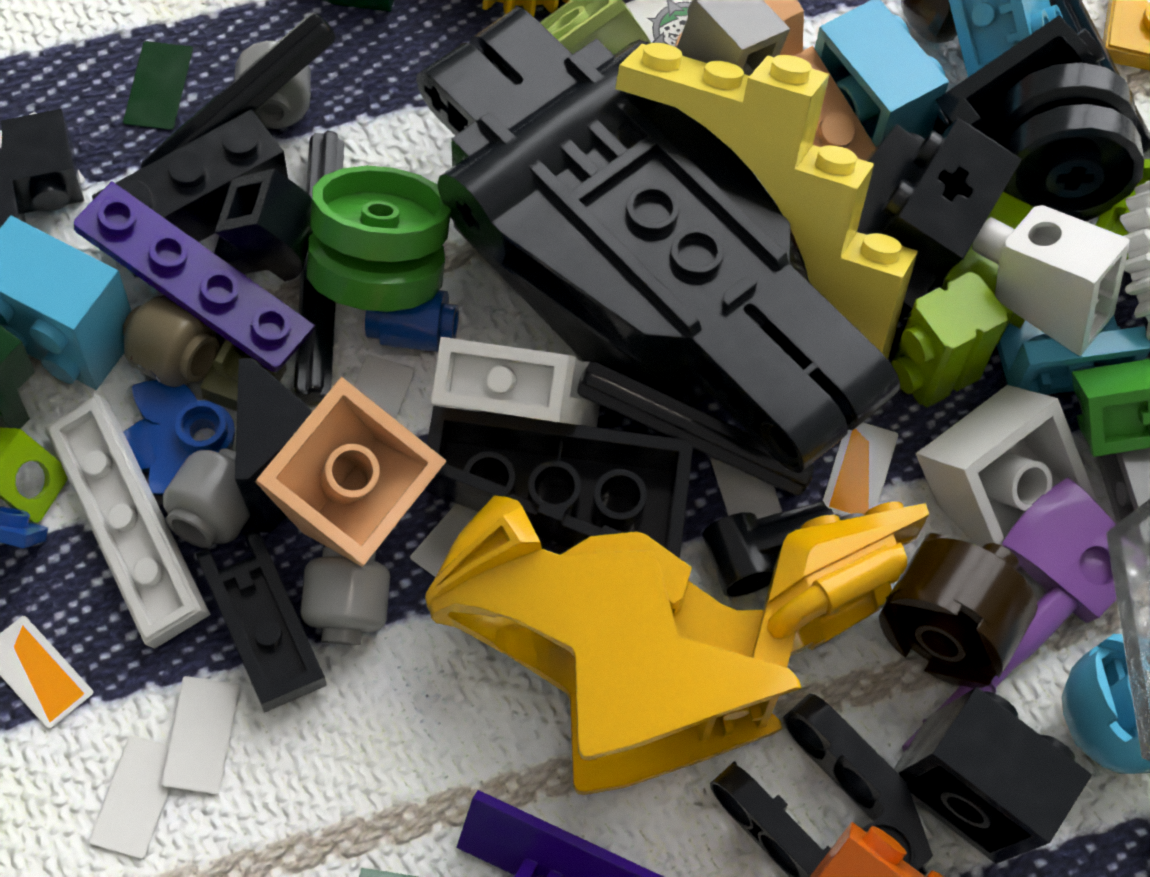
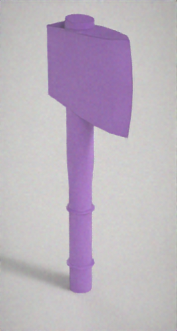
M1069 477L1053 486L1050 491L1038 498L1017 520L1002 542L1003 547L1016 555L1019 565L1047 592L1037 601L1038 609L1006 669L999 678L994 676L989 686L979 689L983 692L996 693V687L1016 667L1033 655L1072 613L1085 623L1098 619L1148 567L1147 563L1135 549L1136 538L1124 526L1114 523L1092 497ZM960 686L936 711L974 688ZM920 728L902 745L904 752Z

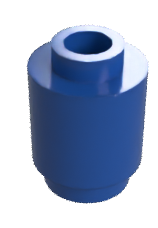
M439 290L432 300L415 308L391 312L366 310L365 334L367 338L379 339L381 346L438 352L440 337L456 338L459 306L449 304L448 291Z

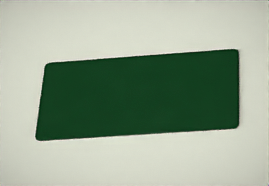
M150 41L143 42L123 119L124 124L168 130L174 129L193 47Z

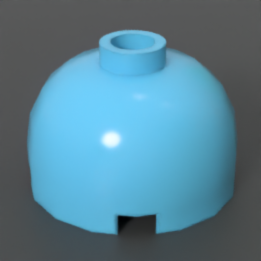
M1113 634L1083 655L1071 668L1061 696L1063 716L1075 744L1102 767L1119 774L1150 773V642L1133 634Z

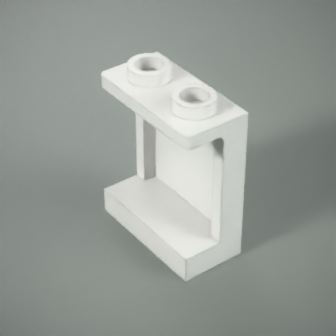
M440 337L431 403L590 427H597L600 405L579 396L577 393L579 379L590 362L575 360L576 357L572 355Z

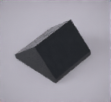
M253 358L239 359L235 481L255 528L260 533H266L274 530L287 516L255 481L313 410Z

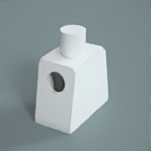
M1041 205L1033 207L1016 229L993 217L988 218L975 238L972 250L999 264L995 296L1002 305L1073 353L1081 356L1115 313L1130 240L1109 230Z

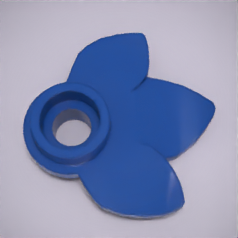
M157 380L137 383L132 386L133 397L143 419L133 424L123 433L142 472H149V487L153 495L163 496L164 490L186 458L192 453L199 450L219 452L221 449H231L235 441L236 429L231 415L222 406L210 401H198L185 384L179 387H170ZM208 428L215 431V434L209 439L202 441L193 439L195 433L201 429Z

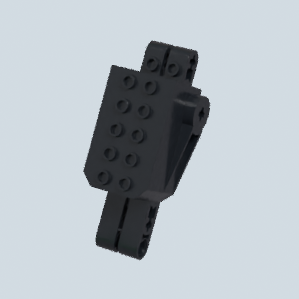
M517 7L472 36L469 44L466 42L460 44L417 73L416 81L422 98L434 115L455 135L451 138L452 168L441 174L437 183L442 202L451 209L450 217L453 220L454 228L583 361H597L689 405H692L709 392L776 461L794 473H801L842 440L847 435L848 430H854L900 392L898 375L888 359L789 264L790 223L782 215L778 206L754 173L732 149L706 127L676 107L615 89L619 65L641 44L647 45L650 44L649 42L642 40L634 41L613 55L596 38L572 54L525 9Z

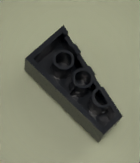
M433 406L427 445L443 457L446 463L427 485L426 492L477 512L493 496H505L520 502L537 535L570 548L590 536L640 532L646 534L680 558L694 441Z

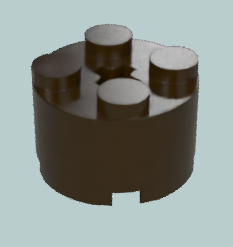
M930 533L925 536L909 561L904 573L900 576L880 612L879 623L889 643L906 658L912 649L929 661L924 669L928 674L953 685L983 688L990 685L994 676L999 678L1008 666L1036 615L1038 605L1031 587L1017 571L1019 567L1018 558L1009 549L995 543H987L980 547L962 540L950 539L937 533Z

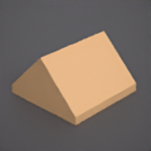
M341 376L255 482L303 534L363 567L446 463V460Z

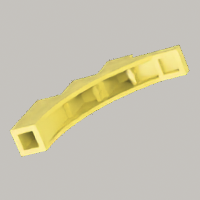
M641 44L619 65L615 89L676 107L706 127L732 149L756 175L777 204L782 215L789 221L790 229L804 260L809 283L888 359L918 251L901 246L898 240L888 235L878 233L866 235L857 232L874 163L857 159L855 153L843 147L832 145L818 147L813 145L829 74L811 69V64L802 58L791 55H778L775 57L767 56L749 76L744 74V71L739 66L729 62L711 61L705 63L682 56L681 50L669 44Z

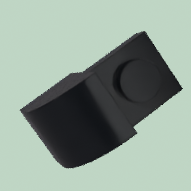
M275 168L233 178L214 232L219 235L214 254L243 274L269 270L285 282L295 279L303 269L308 252L309 236L313 233L310 228L312 197Z

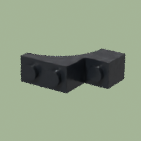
M62 109L1 121L0 228L10 215L26 223L25 213L39 210L55 211L67 204L84 201L73 143Z

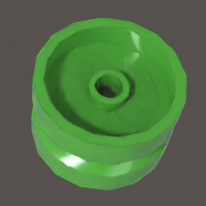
M368 165L349 167L324 175L313 186L310 225L313 233L309 236L307 279L316 291L336 303L371 311L391 312L411 309L432 300L442 288L445 265L443 244L448 239L451 209L440 198L438 185L419 174L393 167Z

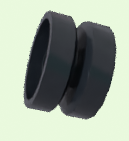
M1082 62L1052 65L1028 74L1008 90L999 105L998 126L1001 146L1022 159L1006 185V190L1011 196L1033 207L1044 205L1072 217H1085L1109 209L1125 199L1133 192L1134 188L1143 178L1144 155L1141 137L1136 129L1137 113L1134 95L1125 79L1110 69Z

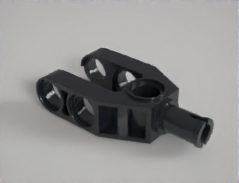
M809 693L783 716V723L787 731L802 750L873 820L872 823L861 829L867 832L871 826H875L886 832L906 850L907 854L903 860L926 876L928 871L925 867L933 854L907 782L827 702L817 695ZM735 761L710 782V788L722 807L789 877H810L831 848L829 846L822 850L786 812L788 804L779 794L773 799Z

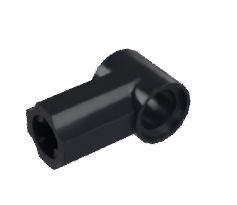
M823 501L759 519L751 512L732 514L710 524L703 531L702 537L724 595L727 597H739L757 592L769 586L775 563L786 536L795 530L801 529L805 522L813 518L834 515L832 509H829Z

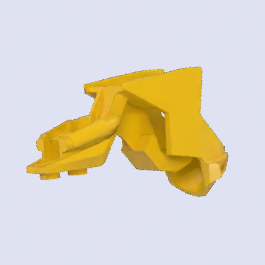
M493 496L469 521L453 542L434 581L426 592L425 599L431 619L435 623L456 627L514 659L567 694L570 699L573 788L580 795L594 794L626 788L674 772L766 738L782 730L781 721L772 713L779 696L801 689L799 679L787 668L789 658L807 648L813 651L884 607L892 591L891 584L899 580L907 567V556L904 546L917 539L929 516L926 503L904 507L901 502H887L872 507L866 511L864 516L840 521L837 515H824L805 522L801 529L789 533L783 541L775 563L763 610H735L721 604L691 583L689 577L692 567L644 533L628 532L590 536L559 555L542 549L541 542L519 501L505 496Z

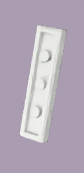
M98 394L46 426L45 430L144 644L155 649L211 615L109 401Z

